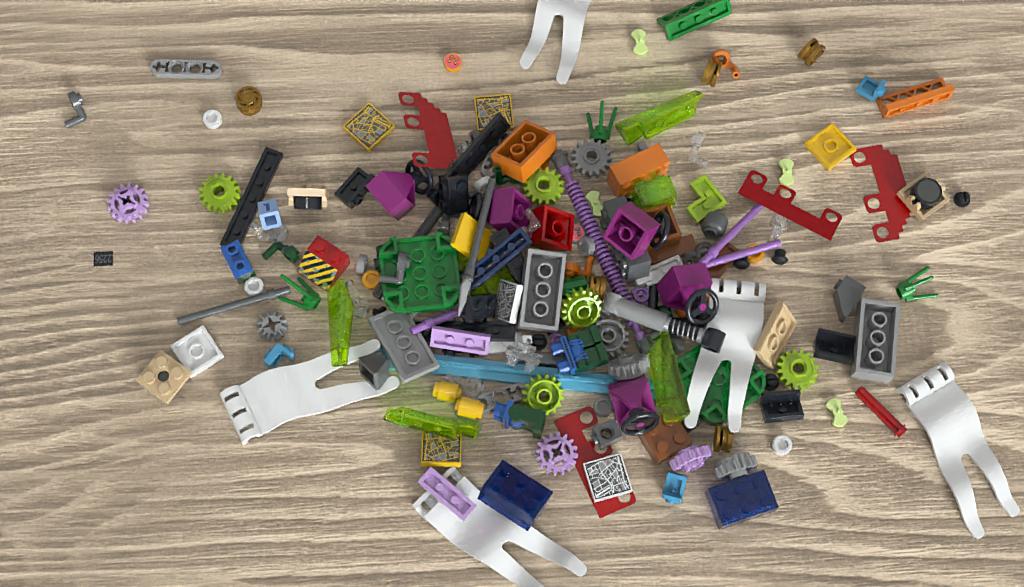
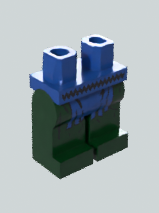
M238 239L220 247L238 284L245 282L251 277H256Z
M597 324L589 326L588 329L562 336L559 342L550 345L553 357L563 354L565 360L556 362L559 374L570 372V375L576 372L606 365L609 362V357L604 343H602Z
M508 400L507 405L496 402L493 419L503 422V428L509 429L510 426L514 430L524 429L533 432V438L541 439L546 422L545 411L514 404V401Z

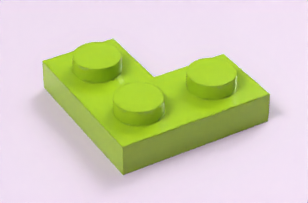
M706 174L690 183L689 187L699 199L686 207V212L696 225L704 220L708 212L718 211L727 205V201Z

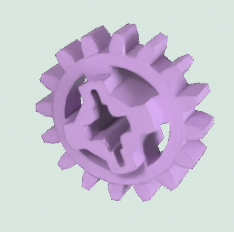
M128 183L127 187L120 184L121 189L114 188L115 193H109L111 200H107L109 205L107 209L113 219L117 218L119 223L123 220L126 224L129 223V220L136 223L137 217L142 220L141 214L148 213L145 207H150L147 201L149 198L145 194L144 189H140L137 184L132 187L131 183Z
M557 432L555 437L552 433H549L548 439L543 436V443H537V447L540 449L535 450V454L540 455L536 458V462H541L539 468L545 467L546 474L553 471V476H556L558 471H560L561 475H564L565 469L570 472V465L575 466L576 461L574 459L578 458V454L574 453L577 450V446H572L574 440L568 441L567 434L560 437V432ZM565 446L568 448L570 456L565 452ZM560 448V454L553 460V454ZM543 452L548 456V462L545 460ZM559 463H563V464H564V465H561V466H555L556 464H559Z
M696 444L678 451V456L671 459L669 463L674 472L684 469L685 473L704 466V461L711 458L713 453L710 446L703 445L698 448Z

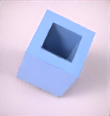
M276 198L257 202L263 230L282 226Z

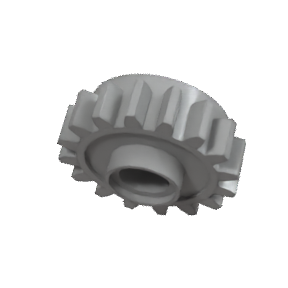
M594 138L591 139V142H588L586 139H584L583 144L578 142L577 148H573V154H571L572 167H576L575 172H580L582 174L581 177L587 176L589 179L591 177L599 178L600 174L605 175V169L609 170V163L612 161V157H610L611 150H606L607 144L602 146L601 140L595 143ZM592 157V158H594L595 160L591 161V160H588L587 158Z
M602 317L601 321L596 319L594 324H597L607 354L611 359L614 358L615 353L617 356L621 355V350L625 351V344L629 342V339L626 338L629 335V331H624L626 325H621L620 320L615 321L613 317L609 319ZM610 335L613 339L608 341L603 336Z
M639 352L623 353L615 357V359L609 360L610 362L607 364L609 375L614 376L618 380L639 377L645 374L648 367H650L648 354H640Z
M749 452L739 453L717 462L714 473L718 480L727 478L736 480L747 476V471L757 468L758 463L754 455L750 456Z

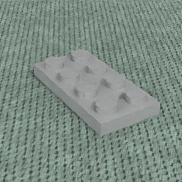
M387 310L368 319L370 326L404 384L439 368V363L420 332L411 334L409 328L416 324L409 313L403 314Z

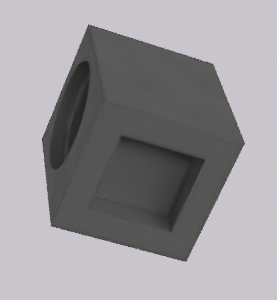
M615 418L593 427L592 435H590L595 446L598 445L600 450L621 441L623 438ZM606 431L611 437L605 439L600 433Z

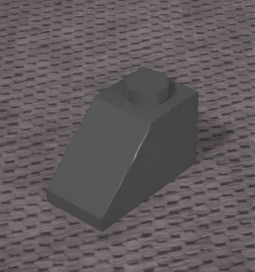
M846 275L844 280L839 279L834 286L836 292L833 295L839 321L842 323L866 289L864 285Z
M380 351L359 357L360 375L376 391L380 390L390 376L389 368L391 364L388 357H385Z

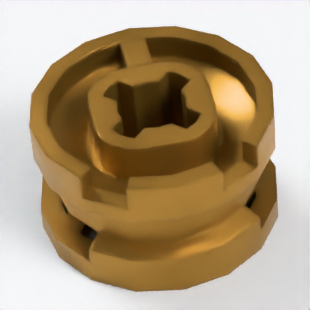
M813 38L802 48L798 58L803 59L809 67L816 62L818 57L822 56L826 47L823 44L820 45L817 39Z
M709 59L701 83H708L711 87H715L723 63H715L712 59Z
M246 86L239 89L236 93V104L242 114L252 116L261 110L263 102L260 91L257 88Z
M591 273L588 288L592 292L595 291L603 302L607 276L601 275L600 277Z
M716 424L713 451L719 452L723 450L725 453H730L731 450L729 449H732L733 432L729 431L728 425L723 427L722 424Z

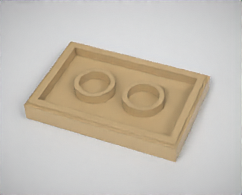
M782 301L776 303L753 348L765 367L770 370L774 369L797 324L796 319Z

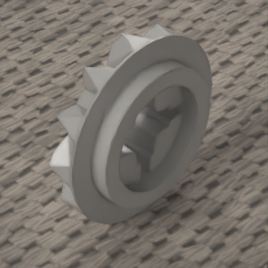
M267 311L266 314L260 316L257 322L258 334L267 341L281 339L288 329L286 318L283 314L276 311ZM269 320L273 321L274 324L277 323L274 329L275 332L270 327L267 328Z

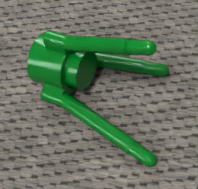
M603 100L600 102L599 125L595 126V129H593L590 113L586 114L590 131L589 138H594L595 143L601 140V144L606 143L610 139V132L618 109L617 106L614 107L606 130V127L603 126Z
M930 266L925 267L905 281L898 283L896 292L901 300L905 299L906 302H909L911 300L939 296L937 293L913 296L916 293V286L934 278L929 276L915 283L911 282L928 271Z
M280 275L288 284L303 294L301 298L303 304L281 296L277 297L278 300L303 308L305 311L316 309L321 301L318 293L301 277H298L297 280L308 290L307 292L285 275Z

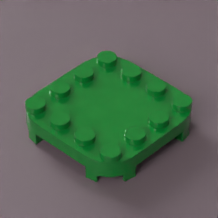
M435 232V235L398 239L397 236H394L383 244L379 251L380 270L383 275L396 276L399 251L407 252V256L410 257L409 268H405L402 284L382 282L383 298L391 312L406 314L444 310L458 303L461 284L457 252L450 245L452 240L443 235V232Z
M701 343L684 356L679 357L671 372L672 381L685 400H687ZM727 360L721 361L715 372L699 412V417L710 426H716V424H723L728 421L727 410L731 363ZM755 363L752 366L743 409L757 400L765 390L766 374Z

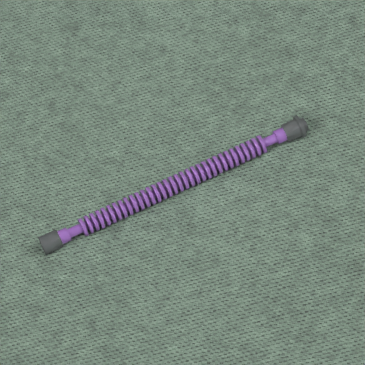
M562 149L556 150L550 157V160L567 182L565 189L567 194H569L568 196L586 235L592 237L595 242L594 253L604 275L607 276V282L611 291L633 302L627 287H625L624 280L621 274H619L620 271L608 245L603 238L602 232L598 227V223L592 214L593 212L579 182L573 180L567 151H562ZM625 319L627 326H632L635 332L634 337L640 354L645 353V355L648 354L650 356L655 353L656 350L652 342L648 340L645 331H642L640 325Z

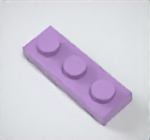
M433 326L430 347L488 355L491 335Z
M432 467L418 481L420 486L463 522L477 507L474 502Z

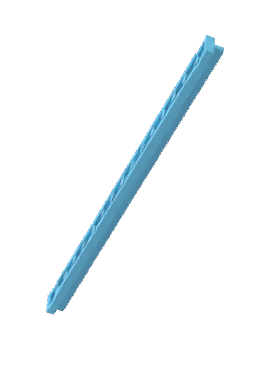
M380 348L378 351H376H380L385 357H388L384 348ZM438 354L433 355L439 363V368L427 373L430 375L507 384L530 383V376L536 379V373H539L541 377H543L544 373H547L549 378L552 375L555 376V381L559 380L561 382L559 387H562L564 390L609 395L606 384L620 381L609 374L584 371L576 372L570 375V372L559 374L557 368ZM390 361L391 367L389 370H396ZM648 379L653 400L670 403L673 382Z

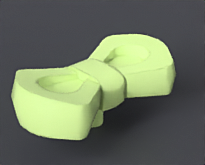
M636 29L631 33V37L635 40L636 44L633 52L637 55H643L648 51L644 39L646 32L641 29Z
M785 158L778 162L779 167L782 169L779 182L782 185L788 186L794 182L792 176L794 162Z
M590 191L586 195L587 202L592 207L594 217L600 218L602 217L600 210L603 209L599 201L600 193Z
M837 398L830 399L825 407L832 411L834 416L832 425L843 427L847 423L848 418L843 414L841 400Z

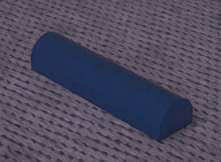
M521 227L475 264L473 282L471 283L472 291L533 243Z

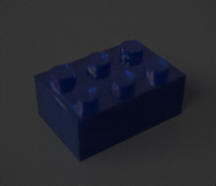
M502 460L483 485L477 499L526 531H529L546 507L553 491Z
M765 470L710 487L705 492L719 530L775 512L779 508Z

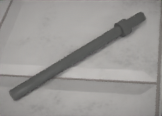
M289 286L276 290L272 288L262 294L177 317L178 325L265 300H276L279 296L290 294L291 290Z

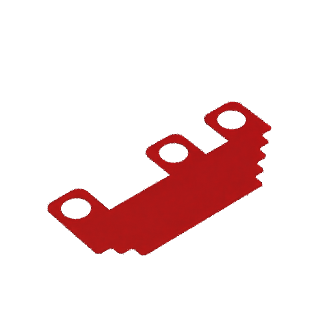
M399 92L398 96L402 105L419 108L420 115H404V123L409 129L424 130L429 153L413 152L412 159L414 165L417 167L448 169V164L453 163L452 159L457 160L458 158L447 114L441 113L440 109L435 108L433 103H428L427 99L422 98L420 93ZM409 95L414 101L413 103H406L402 97ZM415 118L418 120L419 125L411 126L407 120ZM422 155L427 158L428 162L420 164L416 161V157Z
M881 144L859 148L850 155L852 164L855 167L871 165L880 193L867 195L863 198L866 210L869 213L886 211L889 221L872 227L875 240L877 242H886L899 239V232H903L902 226L907 224L906 218L911 217V211L897 196L898 191L907 186L897 154L891 155L890 151L884 150ZM862 152L866 157L865 161L862 163L856 162L854 154ZM869 199H878L880 206L877 209L870 208L868 205ZM885 227L889 231L888 237L880 238L877 235V229Z

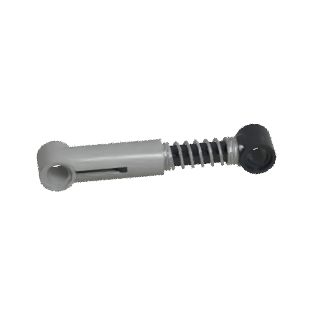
M607 292L602 309L600 310L609 316L620 317L660 332L671 331L672 334L677 333V336H686L687 339L696 340V342L701 343L702 348L714 353H720L726 337V333L718 329L708 327L705 330L702 328L698 329L696 326L692 327L691 324L686 325V322L683 324L681 321H675L676 319L672 320L669 314L629 301L612 292Z

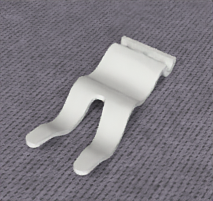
M538 0L531 38L520 59V67L522 69L530 68L547 40L555 15H561L563 17L561 61L556 81L561 85L566 84L577 61L584 21L591 0Z
M711 278L713 282L711 290L718 296L719 308L714 319L706 324L705 330L708 327L715 328L726 333V337L720 353H714L702 347L700 349L687 395L684 425L687 428H694L696 426L699 412L712 378L721 361L727 360L731 363L727 410L728 429L730 432L736 433L741 428L743 404L756 356L753 348L762 333L766 283ZM719 286H723V293L719 292ZM737 287L741 288L740 294H736ZM755 289H758V296H754ZM709 295V306H708V307L712 309V308H713V300H712L711 296Z
M372 339L364 344L327 353L307 362L274 368L256 375L240 386L234 385L223 390L220 393V397L242 444L244 445L248 443L250 438L260 437L290 420L331 411L344 405L380 396L396 389L400 382L395 376L389 377L380 390L377 391L368 382L348 383L325 389H318L315 386L317 380L329 373L358 361L359 357L378 351L381 348L380 342L377 339ZM233 394H238V395H239V396H236V397H234V398L228 400V397H229L230 395H233ZM242 409L246 410V412H243L237 416L235 415L236 412ZM249 425H253L254 428L248 429L245 432H243V428Z
M941 362L900 386L896 391L898 394L902 393L906 398L905 404L926 430L938 467L955 496L962 519L971 535L979 539L984 536L985 531L977 514L971 482L962 464L961 457L964 454H968L984 473L998 502L1009 516H1017L1020 508L1010 493L1007 480L997 458L984 438L974 405L966 393L954 381V373L949 365ZM939 370H942L946 376L945 380L942 374L939 372ZM925 378L929 380L931 388H929L927 382L924 380ZM910 387H912V388L915 390V392H916V394H917L916 397L914 396V394H913V392L911 391Z
M450 467L442 476L447 481H449L447 478L451 476L457 482L455 487L477 505L464 522L428 491L412 505L422 518L432 524L456 547L486 564L518 587L544 586L503 550V544L508 541L567 568L577 576H584L587 572L586 565L574 554L553 542L526 522L498 507L483 495L465 476L463 477L456 470V467ZM423 501L431 509L429 512L422 507L421 503Z

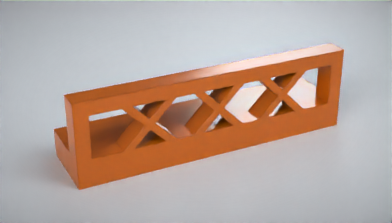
M942 77L883 95L882 98H877L876 103L883 118H888L949 99L955 89L953 84L946 85ZM940 84V88L931 90L933 85ZM917 90L924 91V93L915 95ZM905 95L908 97L905 99L898 100L899 96ZM888 100L892 103L885 104L884 106L882 101Z

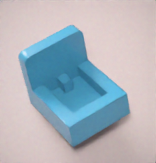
M865 76L857 87L856 93L875 103L877 98H882L887 90L885 88L886 80L883 79L879 83Z
M277 343L272 350L269 349L264 356L265 366L270 370L274 369L283 356L293 361L295 359L292 353L294 350L286 344L282 346Z
M672 471L667 472L662 491V498L666 502L671 504L682 502L687 475Z

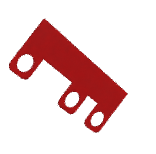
M755 170L749 172L738 194L831 241L842 219L841 214L826 208L821 217L818 218L791 204L796 195L794 190L784 185H779L773 195L763 190L767 182L765 175ZM755 174L761 176L763 179L762 183H754L751 176ZM787 189L790 191L791 197H782L780 190ZM829 212L834 213L837 216V221H829L826 218V214Z
M587 406L555 420V425L561 437L567 434V440L573 439L572 446H577V450L574 452L578 454V458L574 459L576 461L575 467L599 518L601 519L634 504L636 497L633 491L630 492L631 498L627 503L620 502L618 496L595 503L593 501L583 463L601 459L612 453L611 445L607 447L605 453H597L593 442H587L582 430L596 425L598 422L593 408ZM585 411L590 412L593 416L592 421L588 424L580 420V415Z

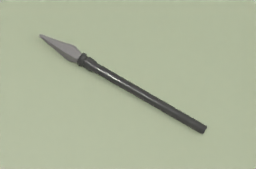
M493 178L488 180L468 264L462 277L458 316H460L466 303L467 295H469L474 268L496 180Z

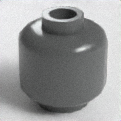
M708 212L701 224V230L709 239L721 238L728 227V219L722 212Z

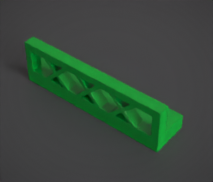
M699 0L658 18L657 23L664 28L666 39L671 41L732 14L730 0Z

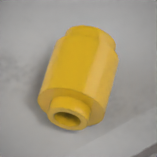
M442 380L441 382H435L433 397H437V400L456 403L457 399H461L462 389L459 388V384Z
M462 396L461 400L457 399L455 411H458V416L474 420L476 418L481 419L485 404L480 403V400Z

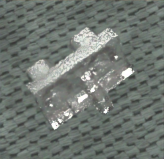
M527 338L525 343L518 341L517 347L509 345L505 352L507 354V365L516 367L518 359L524 360L523 370L529 373H533L543 356L535 354L537 347L530 345L531 339Z

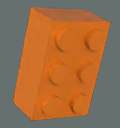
M524 120L491 153L493 166H500L503 174L524 183L557 150L555 133Z
M657 143L609 166L607 183L616 198L624 195L627 198L638 189L644 190L649 184L662 181L667 174L670 160L660 143Z

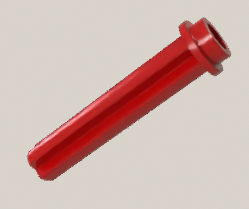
M863 386L855 392V395L895 433L894 436L900 437L907 431L906 425H902Z

